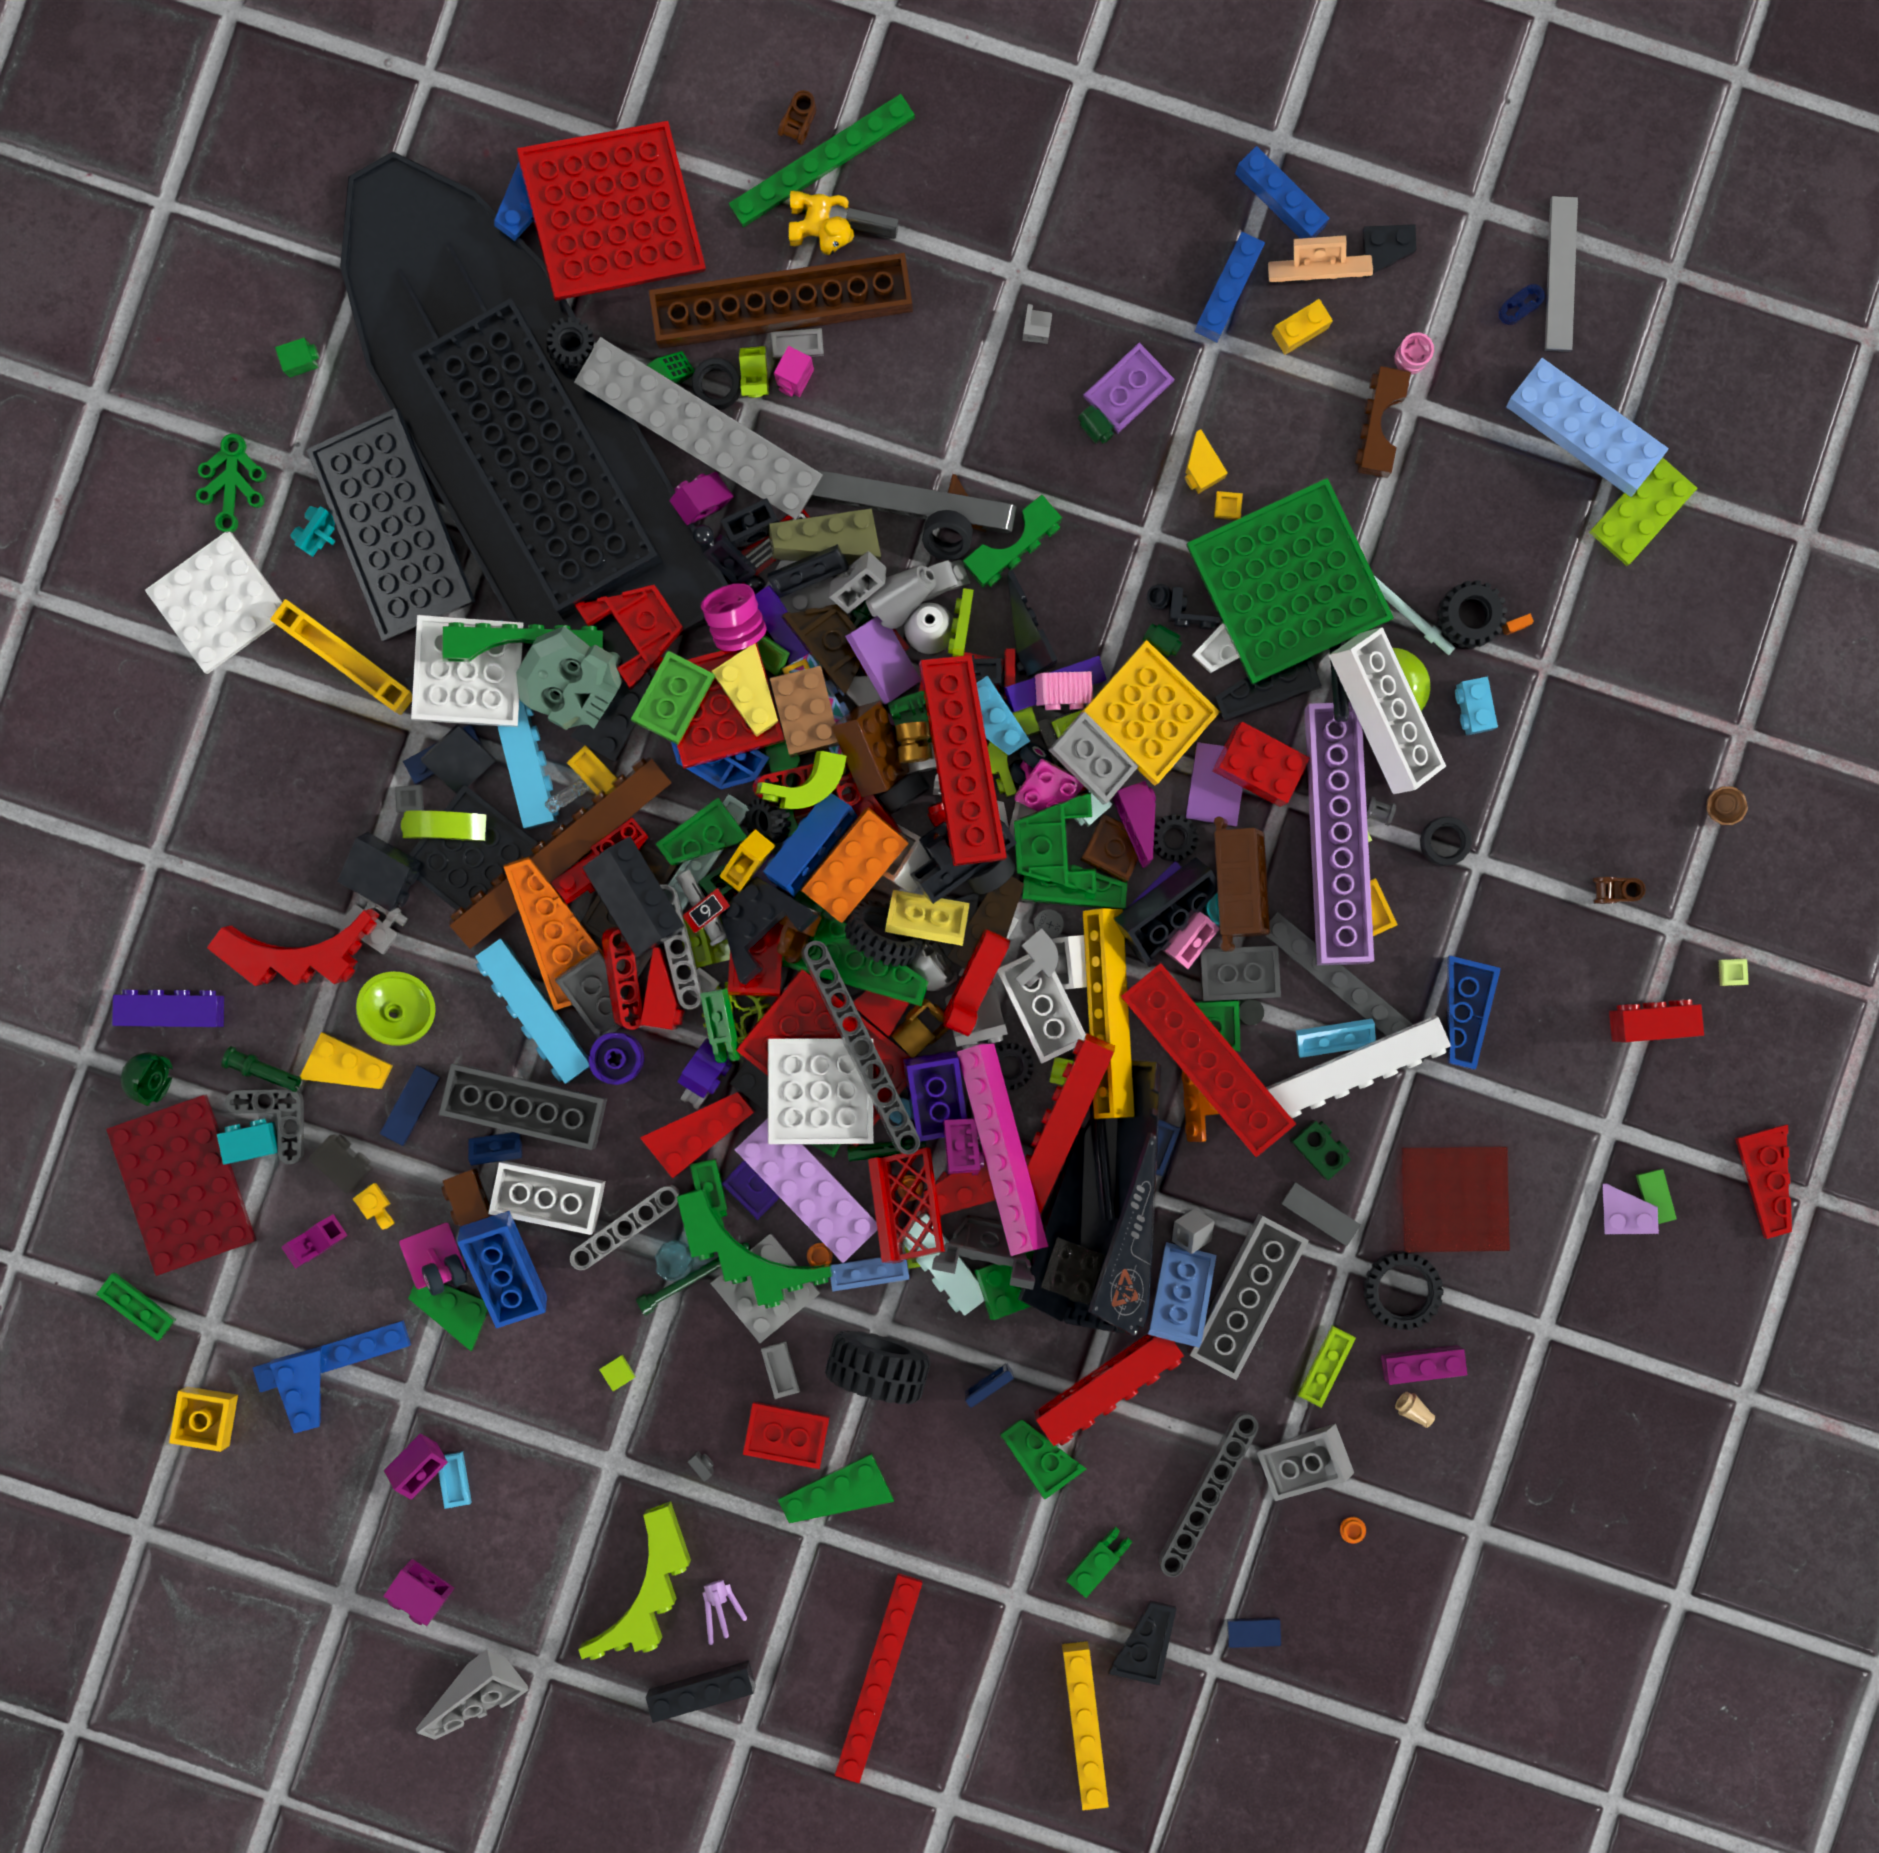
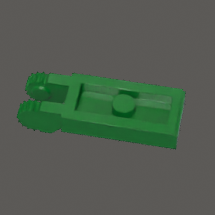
M727 988L702 992L700 994L709 1042L712 1044L716 1062L724 1063L726 1061V1051L730 1060L738 1061L741 1054L736 1049L740 1044L736 1041L737 1035Z
M1114 1527L1102 1541L1099 1540L1066 1578V1581L1085 1598L1089 1596L1120 1560V1556L1125 1553L1132 1543L1127 1537L1119 1544L1115 1551L1108 1547L1120 1532L1117 1527Z

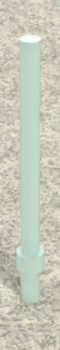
M1375 577L1384 598L1425 634L1424 638L1431 644L1434 642L1446 654L1450 655L1455 647L1441 635L1442 632L1435 625L1432 627Z

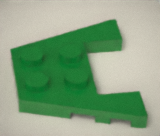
M1091 792L1076 796L1014 821L1015 840L1017 842L1015 845L1017 873L1048 882L1060 883L1073 889H1082L1088 893H1097L1096 869L1069 870L1065 819L1092 817Z

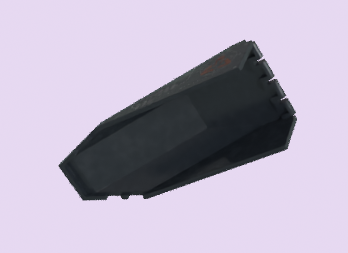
M1131 1060L1134 1117L1105 1119L1115 1218L1108 1221H1103L1100 1218L1090 1118L1085 1128L1080 1127L1070 1148L1043 1225L1048 1247L1035 1250L1030 1263V1271L1035 1278L1033 1290L1022 1288L1018 1300L1060 1322H1063L1064 1319L1066 1324L1136 1336L1139 1328L1144 1327L1149 1307L1155 1220L1161 1065L1157 1062Z

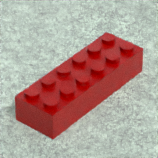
M1147 1333L1034 1411L1035 1419L1053 1446L1058 1443L1062 1446L1074 1437L1072 1433L1080 1428L1083 1431L1095 1423L1094 1418L1101 1413L1105 1416L1115 1410L1117 1402L1123 1398L1127 1401L1138 1393L1137 1389L1146 1383L1149 1386L1160 1378L1159 1373L1165 1369L1170 1371L1182 1363L1180 1359L1184 1355L1174 1341L1148 1335Z

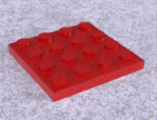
M756 642L755 644H756V647H757V650H758V654H759L760 661H761V664H762V667H763V671H764V674H765V678H766V681H767V685H768V688H769V691H770V695H771V698H772V702H773V705H774V708H775V704H774V701H773V697H772V694H771V690H770V687H769V683H768V680H767V676H766V673H765V669H764V666H763V662H762V659H761V655H760V652H759V648H758V645H757V642ZM744 649L736 651L722 650L691 658L688 661L712 673V670ZM714 678L679 745H677L683 769L785 742L778 715V723L756 737L718 681Z

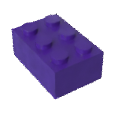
M954 1051L903 1059L912 1124L920 1141L943 1138L944 1120L967 1119L958 1056Z

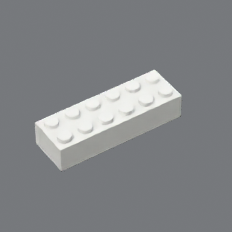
M1383 627L1359 633L1329 654L1331 662L1393 794L1416 790L1446 767Z

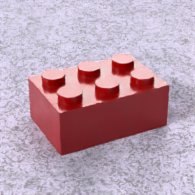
M1240 722L1234 726L1212 772L1281 807L1288 804L1310 757L1252 726Z
M1692 999L1668 1001L1669 1006H1666V1002L1643 1003V1008H1640V1004L1617 1005V1010L1609 1011L1612 1042H1637L1704 1036L1701 1004H1692Z

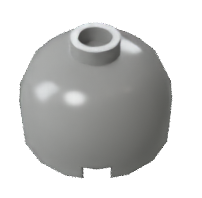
M926 939L908 967L929 981L926 990L932 992L940 991L957 981V973H951L949 968L953 964L951 960L945 957L942 948L936 943L930 945V940Z

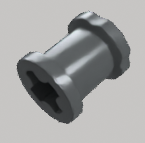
M1371 796L1366 806L1367 819L1371 817L1383 821L1385 825L1389 826L1395 814L1396 804L1392 803L1389 805L1377 801L1375 797Z

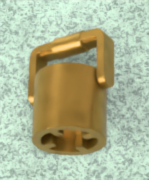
M923 999L922 1006L916 1005L906 1015V1020L890 1034L912 1058L918 1055L928 1044H934L949 1030L943 1023L931 1033L917 1018L928 1007L929 1012L938 1021L943 1022L944 1011L937 1004H932L928 999Z

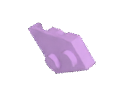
M1603 1183L1605 1234H1659L1657 1206L1636 1198L1607 1183Z

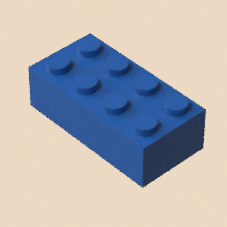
M510 1211L460 1226L457 1243L495 1327L499 1328L545 1313L547 1304L546 1292Z

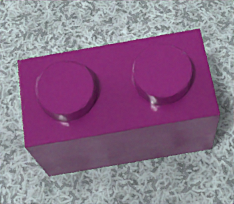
M713 472L709 475L702 473L690 483L688 481L680 483L675 488L676 493L669 501L686 525H689L721 511L734 496L717 472Z
M420 1433L383 1471L393 1489L412 1500L448 1461L438 1444Z

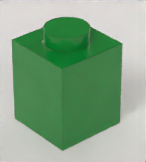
M305 338L275 347L282 370L289 378L319 368L316 361L319 359L317 348Z

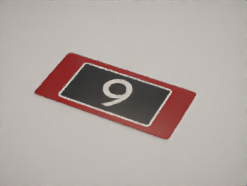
M715 889L686 912L683 918L693 932L697 933L730 905L719 889Z

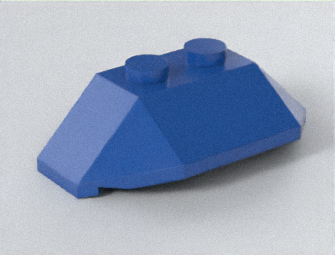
M671 742L676 762L683 766L677 744ZM753 750L686 769L723 790L756 780L768 762L769 757L758 750Z

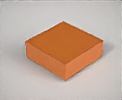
M1531 613L1505 623L1502 626L1504 635L1532 625L1534 621Z

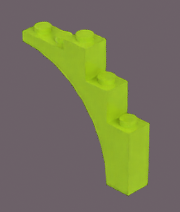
M671 1501L647 1509L643 1515L648 1533L649 1558L646 1576L639 1595L631 1608L617 1623L602 1634L581 1644L578 1649L581 1659L587 1657L590 1660L600 1658L605 1655L604 1651L613 1648L615 1651L623 1650L630 1646V1642L635 1652L642 1650L645 1653L658 1647L657 1644L660 1643L662 1634L654 1612L657 1611V1614H662L671 1610L672 1605L675 1604L677 1599L668 1573L671 1572L672 1576L683 1573L691 1562Z

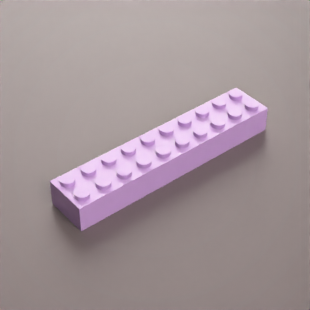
M1348 702L1349 717L1346 722H1337L1334 719L1333 703L1308 704L1304 709L1307 756L1310 757L1307 763L1317 966L1369 964L1374 962L1363 730L1351 702Z

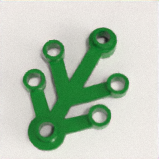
M234 433L226 435L221 440V450L209 461L201 463L198 467V474L201 477L212 479L216 473L215 469L227 460L226 470L205 488H200L196 492V499L200 503L208 505L213 501V495L225 486L223 512L216 516L215 525L220 531L226 533H233L238 527V519L234 516L236 486L247 497V502L252 507L260 508L265 502L264 496L254 491L237 471L238 460L249 471V477L257 483H261L266 479V471L262 467L257 466L245 453L247 449L245 440L240 435ZM233 443L238 444L236 451L230 450ZM210 467V473L204 475L203 469ZM261 470V476L254 478L255 471ZM204 492H208V498L201 500V495ZM254 496H259V502L253 504L252 498ZM231 519L232 525L226 528L224 525L225 521Z

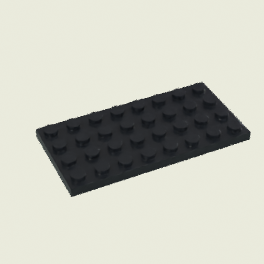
M394 408L306 449L382 641L387 642L416 629L417 615L443 617L475 603L472 591L400 409Z

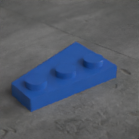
M519 162L494 220V226L514 241L534 221Z

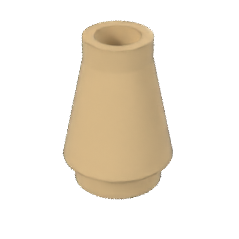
M1405 1392L1396 1402L1395 1408L1398 1410L1399 1415L1417 1422L1425 1428H1428L1435 1420V1415L1428 1410L1415 1393Z

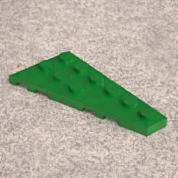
M798 891L795 900L805 907L819 912L822 917L815 937H810L808 943L820 941L827 947L845 985L922 1006L929 981L907 966L899 964L898 967H895L891 963L884 965L881 960L875 962L873 961L874 957L870 956L867 958L864 956V951L858 952L855 949L856 945L852 946L849 943L850 939H847L845 936L846 923L839 922L814 900ZM811 946L808 949V956L812 960H818L821 957V950L817 946ZM783 957L782 967L800 971L802 968L810 974L803 958L799 962L791 964ZM823 969L819 977L832 981L833 975L828 969Z

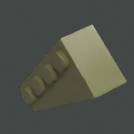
M872 508L769 524L770 546L773 559L799 561L838 544L849 565L867 551L881 561Z

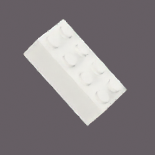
M502 1161L498 1165L488 1214L497 1215L510 1211L512 1218L516 1220L591 1235L596 1231L606 1181Z

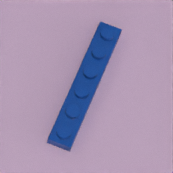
M404 1320L322 1345L321 1373L410 1346L411 1343ZM270 1362L253 1367L260 1392L277 1387L269 1365Z

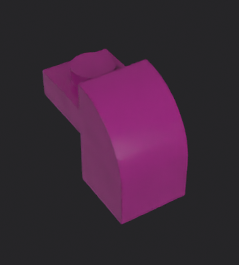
M334 1214L312 1226L305 1233L287 1242L281 1248L296 1269L321 1255L348 1235Z

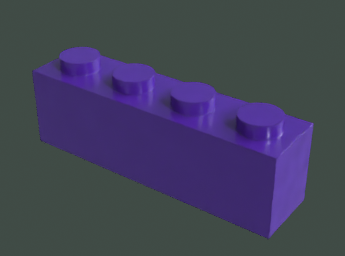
M122 990V995H113L112 1026L224 1027V996H216V991L200 990V996H190V990H174V995H164V990H148V995H138V990Z

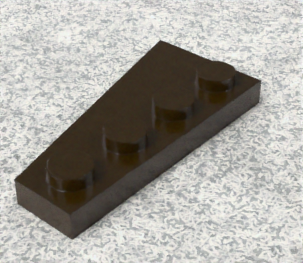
M1011 876L1002 886L988 892L966 926L963 946L955 944L946 958L965 969L986 929L1007 938L1024 883Z

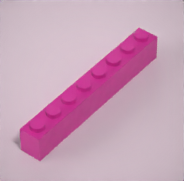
M981 1044L958 1051V1058L1010 1255H1018L1048 1247L995 1045Z

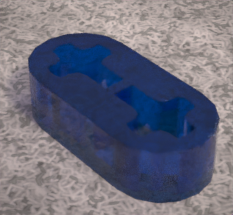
M1530 284L1509 298L1499 309L1500 320L1504 324L1513 325L1529 315L1544 301L1545 292L1543 288L1537 284ZM1529 293L1537 294L1535 301L1531 300L1525 304L1524 300L1528 297ZM1517 305L1520 307L1514 314L1515 317L1513 315L1507 316L1508 307L1510 309Z

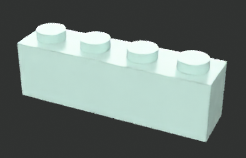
M926 1211L919 1216L926 1224L930 1220V1216ZM915 1222L909 1233L918 1239L924 1227ZM930 1232L922 1242L928 1249L936 1247L934 1235ZM942 1233V1235H943V1242H944V1245H945L946 1242L949 1243V1241L947 1240V1238H946V1237L944 1236V1234ZM907 1237L903 1241V1244L909 1251L915 1244ZM940 1253L918 1257L916 1261L924 1271L929 1269L934 1275L932 1282L940 1292L945 1290L950 1296V1299L947 1301L956 1313L961 1311L965 1316L984 1301L976 1276L960 1256H958L955 1274L932 1269L933 1259L936 1255L939 1256Z

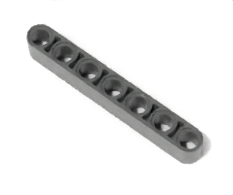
M1239 1411L1233 1416L1159 1556V1564L1166 1576L1177 1577L1183 1572L1258 1431V1422L1250 1412ZM1242 1419H1251L1252 1424L1249 1429H1239V1422ZM1233 1441L1238 1442V1451L1228 1453L1226 1450L1227 1445ZM1218 1465H1226L1227 1472L1223 1476H1216L1214 1474V1470ZM1206 1488H1213L1215 1490L1214 1496L1210 1499L1202 1497V1492ZM1194 1511L1203 1513L1202 1519L1198 1522L1189 1520L1190 1514ZM1182 1534L1190 1536V1541L1186 1545L1177 1543L1178 1537ZM1170 1557L1178 1559L1177 1565L1173 1568L1165 1566V1561Z

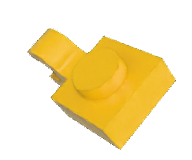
M373 1183L353 1198L367 1220L375 1216L382 1230L388 1229L395 1224L392 1217L385 1210L391 1203L376 1183Z

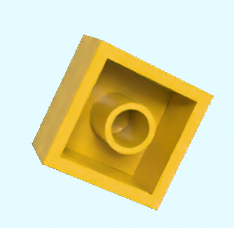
M188 1386L179 1390L169 1443L219 1452L229 1447L238 1395Z

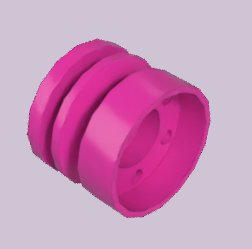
M731 584L723 586L708 594L702 601L701 609L706 622L710 626V633L718 649L723 651L741 650L755 644L765 635L767 627L762 619V613L758 609V602L754 591L749 585Z

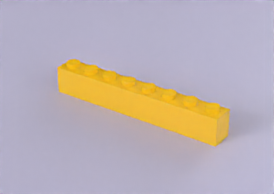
M1101 908L1083 911L1089 1033L1094 1037L1115 1045L1114 1054L1093 1098L1094 1119L1134 1117L1129 1011L1127 1003L1121 997L1127 992L1125 940L1114 921V918L1121 914L1123 909Z

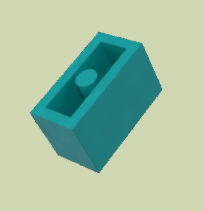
M266 1119L251 1121V1127L241 1129L240 1124L224 1127L225 1133L217 1134L223 1165L278 1153V1136L275 1122L266 1123Z

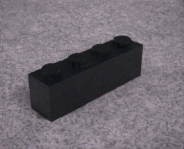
M745 1661L648 1690L645 1698L652 1723L752 1695L754 1694L756 1684L750 1662Z

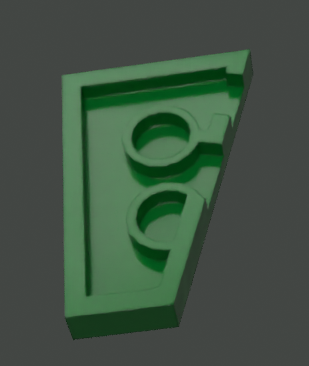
M717 798L658 841L656 845L670 865L673 866L740 844L747 836L723 802Z
M1239 1000L1193 1001L1235 1051L1240 1052Z

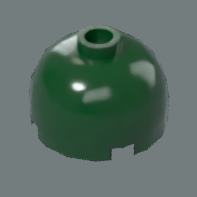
M156 1053L137 1054L122 1069L121 1087L130 1099L140 1104L151 1106L149 1103H158L167 1093L172 1082V1077H168L169 1069L173 1070V1066L168 1058Z

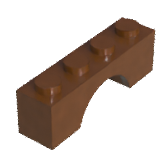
M1380 366L1376 374L1372 373L1369 389H1373L1372 398L1367 399L1364 414H1368L1367 424L1363 423L1360 431V439H1364L1362 449L1358 448L1355 457V464H1359L1358 473L1388 478L1392 473L1397 447L1392 445L1383 435L1381 417L1387 408L1401 404L1405 400L1411 372Z

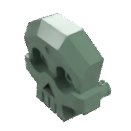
M565 626L536 638L516 672L519 699L530 709L549 715L548 720L565 730L579 725H589L594 729L623 681L617 670L621 663V657L615 652L608 653L597 645L590 647ZM570 662L576 663L577 667L572 666ZM553 691H557L560 695L554 694Z

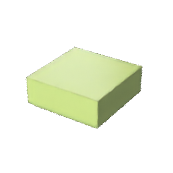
M1747 959L1719 960L1720 986L1748 985Z

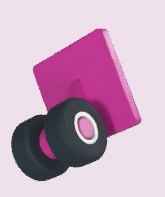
M1029 742L1025 744L1020 751L1023 761L1015 760L1009 766L1012 780L1021 786L1014 796L1015 800L1035 811H1040L1076 797L1084 786L1072 773L1051 763L1049 753L1035 743Z
M443 1223L399 1241L416 1289L427 1286L431 1295L435 1296L444 1292V1283L451 1281L455 1287L467 1282L466 1268L448 1223Z

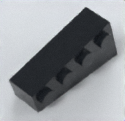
M1195 857L1114 918L1132 951L1144 964L1150 967L1155 962L1153 958L1161 949L1165 951L1171 944L1169 940L1179 929L1181 931L1185 929L1189 918L1194 912L1199 913L1218 892L1217 879L1212 870Z

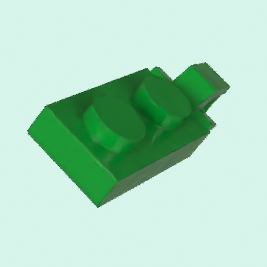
M716 1158L690 1164L695 1190L705 1188L711 1208L724 1227L722 1217L728 1216L727 1204Z

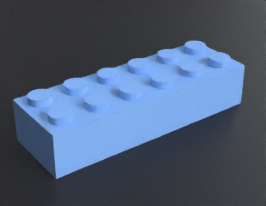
M1541 358L1511 396L1506 406L1630 497L1634 495L1669 449L1544 358Z

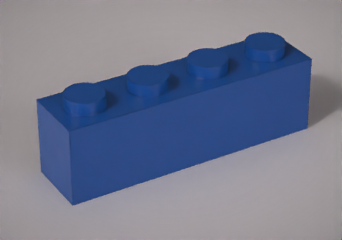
M1257 146L1238 164L1235 175L1300 239L1315 238L1326 227L1330 218Z
M1241 232L1194 332L1218 343L1265 242Z
M832 793L824 800L815 804L808 816L800 821L798 828L792 836L784 841L782 848L776 856L768 861L763 871L773 884L794 897L858 817L853 808Z

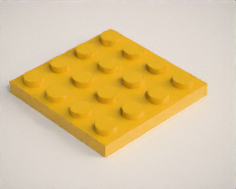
M1147 640L1141 644L1082 711H1085L1138 765L1137 770L1154 786L1163 779L1220 713Z

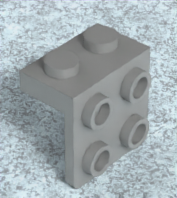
M993 985L989 986L977 1011V1021L971 1034L967 1037L953 1030L957 1047L962 1046L964 1050L978 1045L977 1042L988 1040V1044L1003 1041V1035L1008 1034L996 988ZM952 995L946 997V1005H948Z

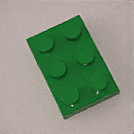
M1030 1251V1252L1025 1253V1254H1026V1257H1027V1259H1029L1030 1263H1031V1260H1032L1034 1251ZM993 1263L975 1270L990 1320H996L1031 1307L1018 1300L1022 1288L1010 1285L1012 1266L996 1265Z

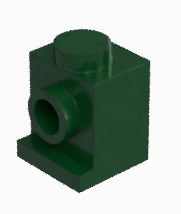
M724 865L698 881V885L705 897L717 889V887H723L720 892L726 900L732 897L734 893H738L735 888L720 877L725 868Z

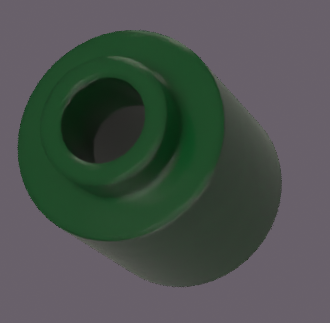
M1094 405L1089 406L1077 418L1081 422V428L1095 444L1099 442L1104 444L1114 435L1112 430L1115 426L1100 408L1096 409Z
M1153 623L1142 640L1143 642L1147 640L1166 658H1169L1171 654L1176 656L1183 644L1179 641L1181 637L1179 634L1160 624L1157 626Z

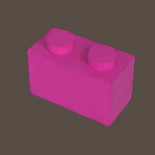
M788 345L774 372L779 391L790 397L793 394L798 397L801 396L814 371L812 357Z

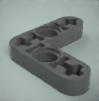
M288 1089L236 1090L228 1094L225 1103L227 1109L232 1113H277L279 1159L285 1164H294L301 1161L304 1156L303 1095L298 1090L296 1092ZM250 1093L253 1094L252 1104H242L240 1109H238V1105L233 1104V1099H237L238 1095L240 1099H251ZM289 1093H291L292 1098H296V1103L292 1104L291 1108L288 1103H279V1109H276L278 1099L288 1098ZM262 1094H267L271 1098V1105L267 1109L261 1108L258 1104V1098ZM288 1119H293L297 1123V1130L293 1134L287 1133L284 1129V1124ZM297 1137L298 1141H292V1149L297 1150V1155H294L291 1160L290 1155L285 1154V1150L290 1149V1141L284 1142V1138Z

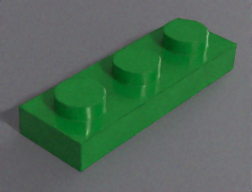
M112 1273L96 1293L97 1296L157 1341L164 1337L176 1321V1318L116 1273Z

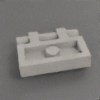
M360 895V898L368 902L366 907L363 908L358 904H354L340 925L347 928L363 910L372 908L375 911L378 909L386 915V919L381 921L377 918L375 929L369 935L365 934L361 940L381 954H385L399 935L391 927L395 922L403 927L407 923L408 918L401 914L399 908L390 912Z

